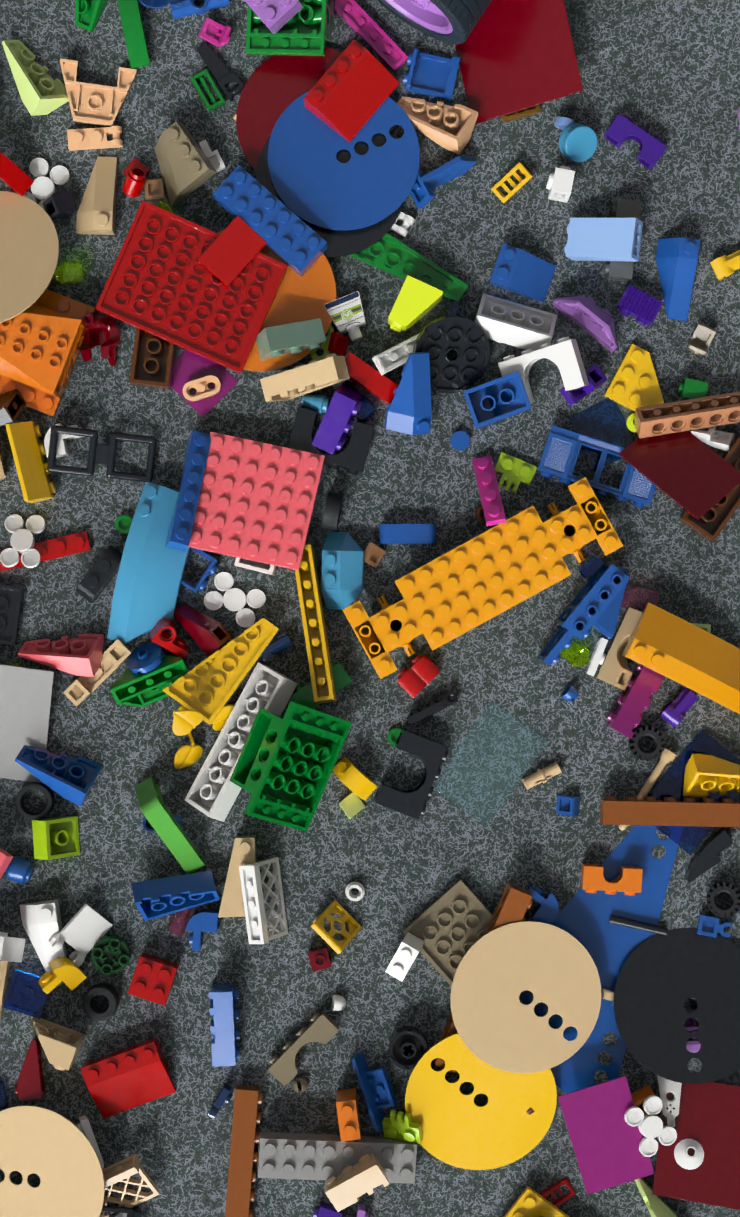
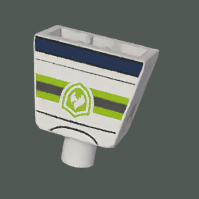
M358 291L324 305L340 334L348 332L352 341L363 337L359 327L365 325L366 322Z

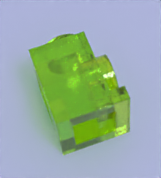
M76 259V264L73 262L62 263V266H58L55 270L56 280H59L62 285L85 282L82 261Z

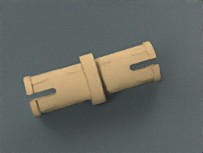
M554 762L543 769H537V772L522 778L526 789L529 790L537 784L546 783V780L562 772L557 762Z

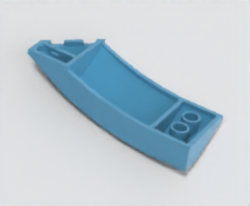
M145 482L126 539L116 579L107 636L109 640L116 641L119 639L123 644H128L133 641L132 639L141 634L144 635L150 632L160 619L169 618L172 620L174 618L178 592L190 547H187L185 551L165 547L179 494L175 490Z

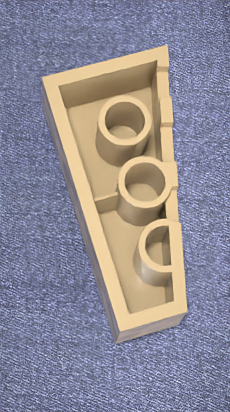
M333 353L325 355L323 360L315 359L309 361L307 365H298L293 367L294 369L281 371L278 374L262 378L260 382L265 401L273 402L291 400L348 380L350 377L344 356H336Z

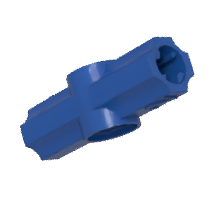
M198 0L169 1L174 19L194 14L201 15L209 10L230 5L229 0H203L204 4L202 6L195 5Z

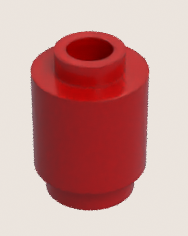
M133 167L128 171L122 186L123 192L128 197L133 198L141 195L146 182L145 171L138 167Z

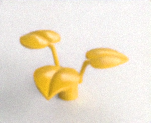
M228 704L223 707L212 723V728L215 731L222 730L235 705ZM183 705L178 710L173 711L172 730L177 736L188 734L190 745H183L176 752L174 757V767L176 769H182L194 764L200 759L203 752L200 745H195L191 733L192 729H195L202 722L203 715L199 711L188 710Z

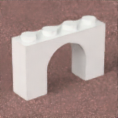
M564 337L557 340L558 344L551 346V343L540 345L539 350L533 351V349L522 351L521 356L515 357V355L504 357V361L498 363L501 375L503 377L519 371L530 403L535 401L529 384V371L532 365L542 358L549 359L558 366L566 391L589 385L576 339Z

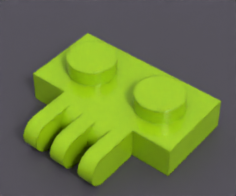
M501 452L494 468L495 471L502 473L498 487L501 488L504 481H506L505 490L508 491L511 484H513L512 493L515 494L520 482L530 485L537 467Z
M391 1110L390 1118L384 1117L382 1121L384 1137L421 1144L423 1140L422 1127L420 1123L412 1122L411 1113L406 1112L404 1117V1112L399 1111L397 1114L396 1110Z

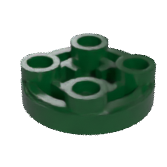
M105 935L99 938L93 945L91 952L92 962L104 975L118 973L125 969L130 962V947L126 940L118 935Z

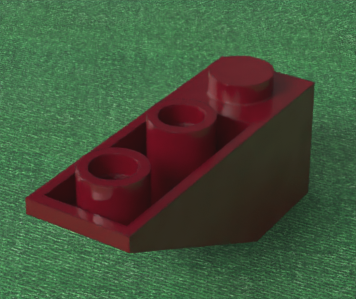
M182 603L175 608L174 617L208 657L231 638V635L218 621L191 606Z

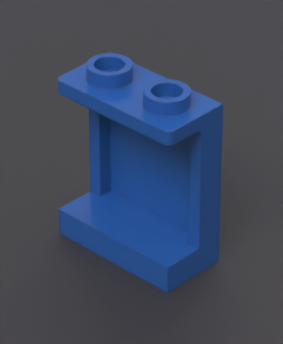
M414 48L413 54L409 53L407 65L410 66L409 73L405 72L403 84L406 85V91L451 100L460 57L452 56V59L421 53L418 52L417 48Z

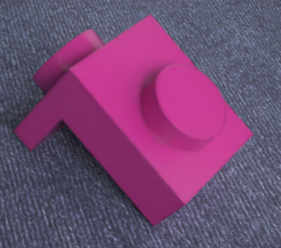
M207 17L204 19L198 37L220 47L229 42L231 27L228 25L223 26Z

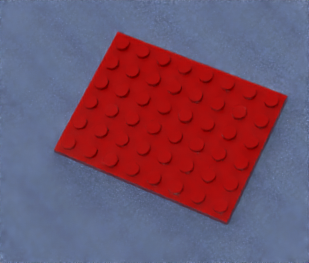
M142 200L95 309L241 374L288 265L259 252L227 287L198 261V258L220 234Z

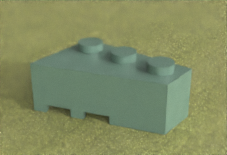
M321 318L267 327L256 338L260 360L279 357L289 353L296 354L305 349L317 350L326 342Z

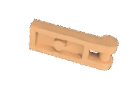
M111 126L67 130L68 149L72 151L123 147V140L120 138L122 127ZM113 134V140L108 141L107 135Z

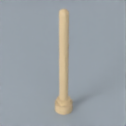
M666 748L664 751L661 750L660 760L637 795V800H644V797L647 796L666 764H669L670 761L673 762L676 754ZM619 825V829L623 831L628 825Z

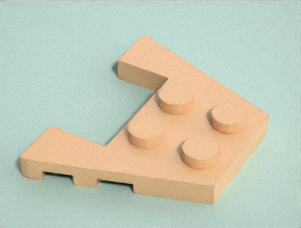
M60 58V66L73 121L113 126L135 78L137 69L119 67L117 87L77 82L78 61Z

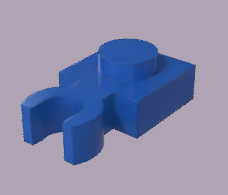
M699 914L696 934L716 938L717 932H719L724 937H731L730 934L724 932V928L726 926L732 927V924L729 922L719 924L720 918Z

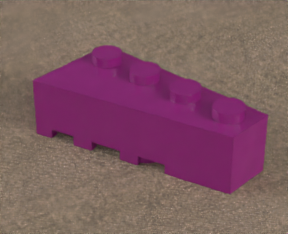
M639 663L635 669L638 672L634 678L631 676L626 692L624 694L621 693L617 698L616 704L618 705L614 711L611 710L606 717L608 721L607 726L630 739L634 735L631 731L632 728L639 725L642 720V710L645 711L652 702L651 694H655L665 678V676Z

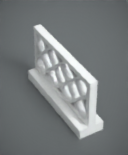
M273 857L252 864L240 865L239 871L249 944H266L270 940L287 935L288 927L279 858ZM271 863H272V866H273V871H272V873L269 871V867H270ZM266 875L269 878L267 885L263 882ZM273 883L275 884V892L271 890ZM268 895L272 897L269 904L266 902ZM276 903L278 904L277 912L273 909ZM271 914L274 916L272 924L268 921ZM278 922H280V932L276 929Z

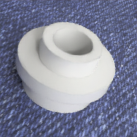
M354 881L347 885L345 894L349 900L359 901L363 898L365 889L361 883ZM357 888L359 893L354 895L351 890Z

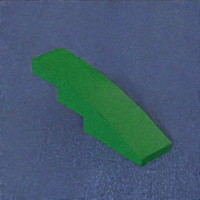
M117 0L131 69L151 65L138 0Z

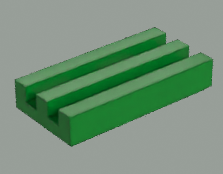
M207 68L190 77L209 113L219 108V106L226 104ZM203 75L207 76L220 101L217 102L202 77ZM199 78L213 105L210 106L196 79Z

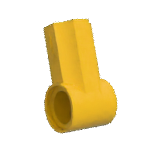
M740 250L728 256L723 255L710 262L718 280L723 279L725 276L728 277L734 271L740 269Z

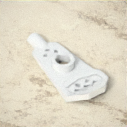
M657 1075L660 1099L663 1102V1115L667 1117V1125L675 1127V1117L679 1115L682 1083ZM671 1092L674 1094L673 1100L666 1098L667 1093Z

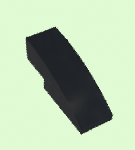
M721 828L713 834L694 855L684 875L688 882H691L721 862L717 854L733 844L725 830Z

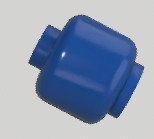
M14 856L5 870L7 871L6 878L19 884H23L25 881L29 882L34 872L32 862L23 857Z

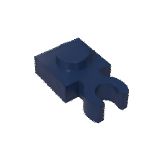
M226 1083L224 1084L207 1116L214 1119L222 1105L228 1104L233 1095L230 1093L231 1086Z

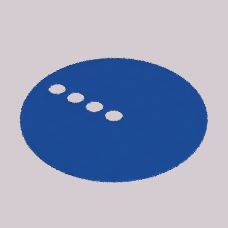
M308 92L304 93L294 100L281 114L269 140L268 169L273 186L281 200L293 213L303 220L318 227L331 230L347 231L361 229L376 224L391 215L408 197L419 170V142L416 131L407 114L393 99L388 97L353 140L348 142L305 108L304 97ZM399 125L403 128L404 134L401 138L395 139L391 137L389 131L392 126ZM377 133H381L386 137V143L381 147H377L372 143V137ZM363 141L367 143L369 149L366 154L359 155L355 152L354 146L357 142ZM344 149L350 152L351 158L347 163H341L337 160L336 155L340 150Z

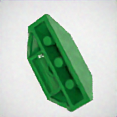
M164 655L161 658L162 662L160 665L148 673L142 674L137 672V674H134L129 668L126 669L109 688L118 705L125 704L144 707L168 697L169 695L162 690L189 672L182 657Z

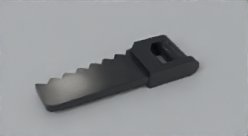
M205 42L197 48V52L231 102L233 97L242 92L244 85L238 76L229 71V67H226L225 63H222V59H218V55ZM232 82L238 84L229 91L225 88Z

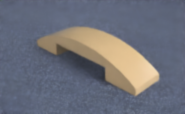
M117 639L102 655L101 666L95 676H80L63 693L77 707L132 652Z

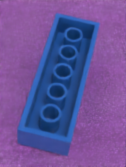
M240 165L235 168L213 193L214 200L234 218L239 216L267 242L266 246L301 277L328 249L327 242Z

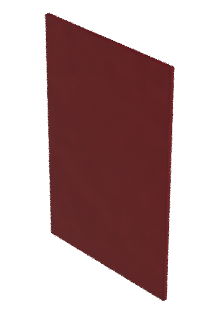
M689 431L645 438L638 437L619 453L624 460L697 520L740 483V472Z

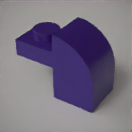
M597 364L585 371L589 385L566 391L565 387L559 390L570 406L583 399L608 380Z

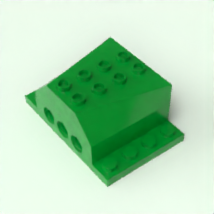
M298 0L303 8L274 35L248 6L246 54L325 56L326 41L330 40L334 26L335 0Z
M290 701L284 717L260 707L230 778L232 783L252 794L244 813L248 816L307 832L352 722Z

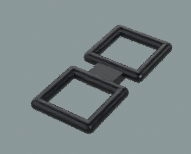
M57 425L51 427L47 470L49 472L93 476L96 463L107 465V478L152 482L157 445L156 437L112 432L109 444L97 443V430ZM58 434L90 437L87 468L55 465ZM117 440L149 444L146 474L114 471Z

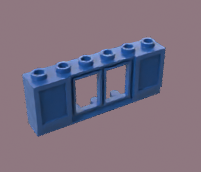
M554 425L550 427L536 470L540 472V476L551 479V476L559 478L558 482L567 485L570 482L575 483L579 481L582 477L572 474L581 445L601 451L593 480L587 479L591 488L596 490V494L605 497L607 494L615 496L614 500L624 503L626 500L633 502V506L644 508V505L649 506L651 504L656 485L628 462L619 489L598 483L607 454L622 458L619 453L625 448Z

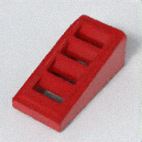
M565 1177L538 1194L549 1202L550 1200L547 1196L551 1195L555 1201L552 1204L558 1208L576 1193ZM564 1184H566L567 1188L570 1191V1193L565 1196H563V1193L560 1189V1187ZM557 1190L562 1198L558 1199L554 1191Z

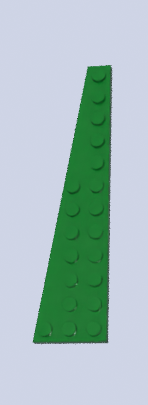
M388 233L367 249L347 255L403 280H406L407 275L444 291L443 297L456 303L459 302L469 286Z

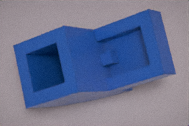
M529 885L526 889L530 891L532 898L539 903L532 912L531 917L537 922L552 925L559 912L555 896L550 890L543 896L545 892L538 886L531 887Z
M200 910L188 921L186 930L193 931L189 936V945H192V951L201 950L203 932L217 933L219 910Z

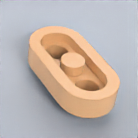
M213 375L187 382L183 387V395L192 402L214 396L220 392L221 382ZM209 383H214L215 388L209 389ZM196 389V394L190 395V390Z

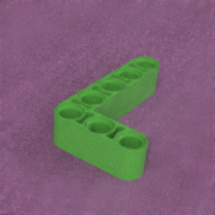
M150 776L135 786L139 807L185 872L192 874L205 866V861L199 857L201 854L165 806L158 784L155 785V779Z

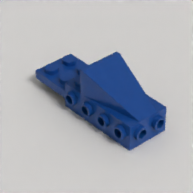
M603 562L555 621L560 626V629L539 653L537 658L549 666L551 663L555 664L561 656L559 653L564 648L567 649L573 642L572 637L579 640L582 637L586 638L592 630L590 629L591 627L602 636L612 639L626 584L630 579L626 575L628 572L620 565L617 566L612 563Z

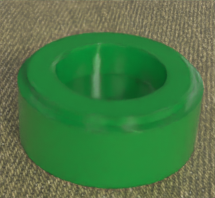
M126 514L118 516L115 521L116 530L122 534H128L133 518Z
M395 727L388 732L387 738L392 746L396 745L402 728Z

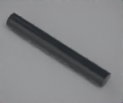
M611 915L609 918V923L665 936L668 933V928Z

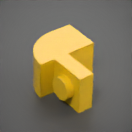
M345 756L332 770L345 786L364 801L378 787Z
M60 957L48 963L51 970L44 973L38 983L42 990L48 994L62 981L72 991L87 977L82 969L72 962L73 960Z

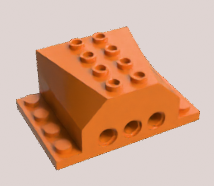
M46 289L28 309L0 323V395L17 389L26 403L25 406L55 417L86 332V324L83 320L86 313L94 314L95 307Z

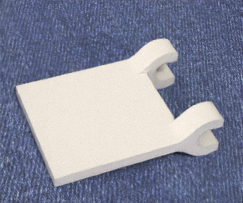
M85 904L59 933L49 938L48 942L57 951L61 949L64 941L76 949L70 954L69 958L79 967L84 962L87 953L93 948L94 943L103 937L113 925L89 905Z

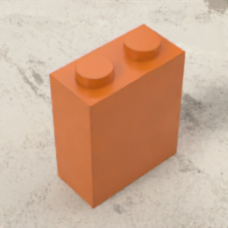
M356 1088L337 1090L336 1108L341 1142L361 1139V1122Z

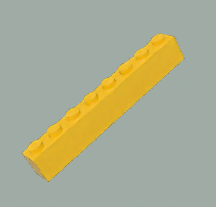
M309 544L305 545L300 571L295 570L314 702L322 704L334 702L337 699L314 548Z

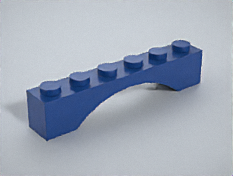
M193 430L188 437L181 485L165 547L185 551L189 546L211 443L210 434Z

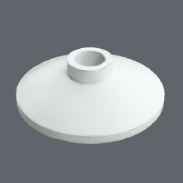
M684 1139L676 1145L674 1157L682 1168L688 1170L696 1169L703 1162L704 1150L696 1140ZM689 1148L694 1149L695 1154L693 1156L688 1155L687 1151Z

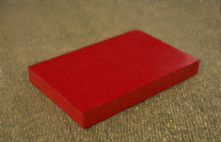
M237 216L198 258V261L228 287L267 242Z

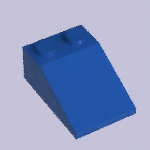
M503 243L489 284L544 303L556 266L524 250Z
M519 371L463 391L476 429L483 428L532 408Z

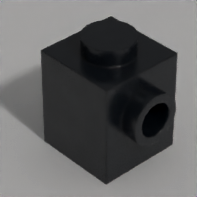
M55 192L42 203L51 220L68 218L78 210L71 192Z

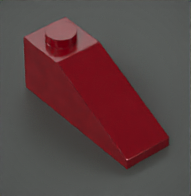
M35 1036L31 1041L17 1084H15V1094L19 1096V1101L43 1099L46 1094L38 1036Z

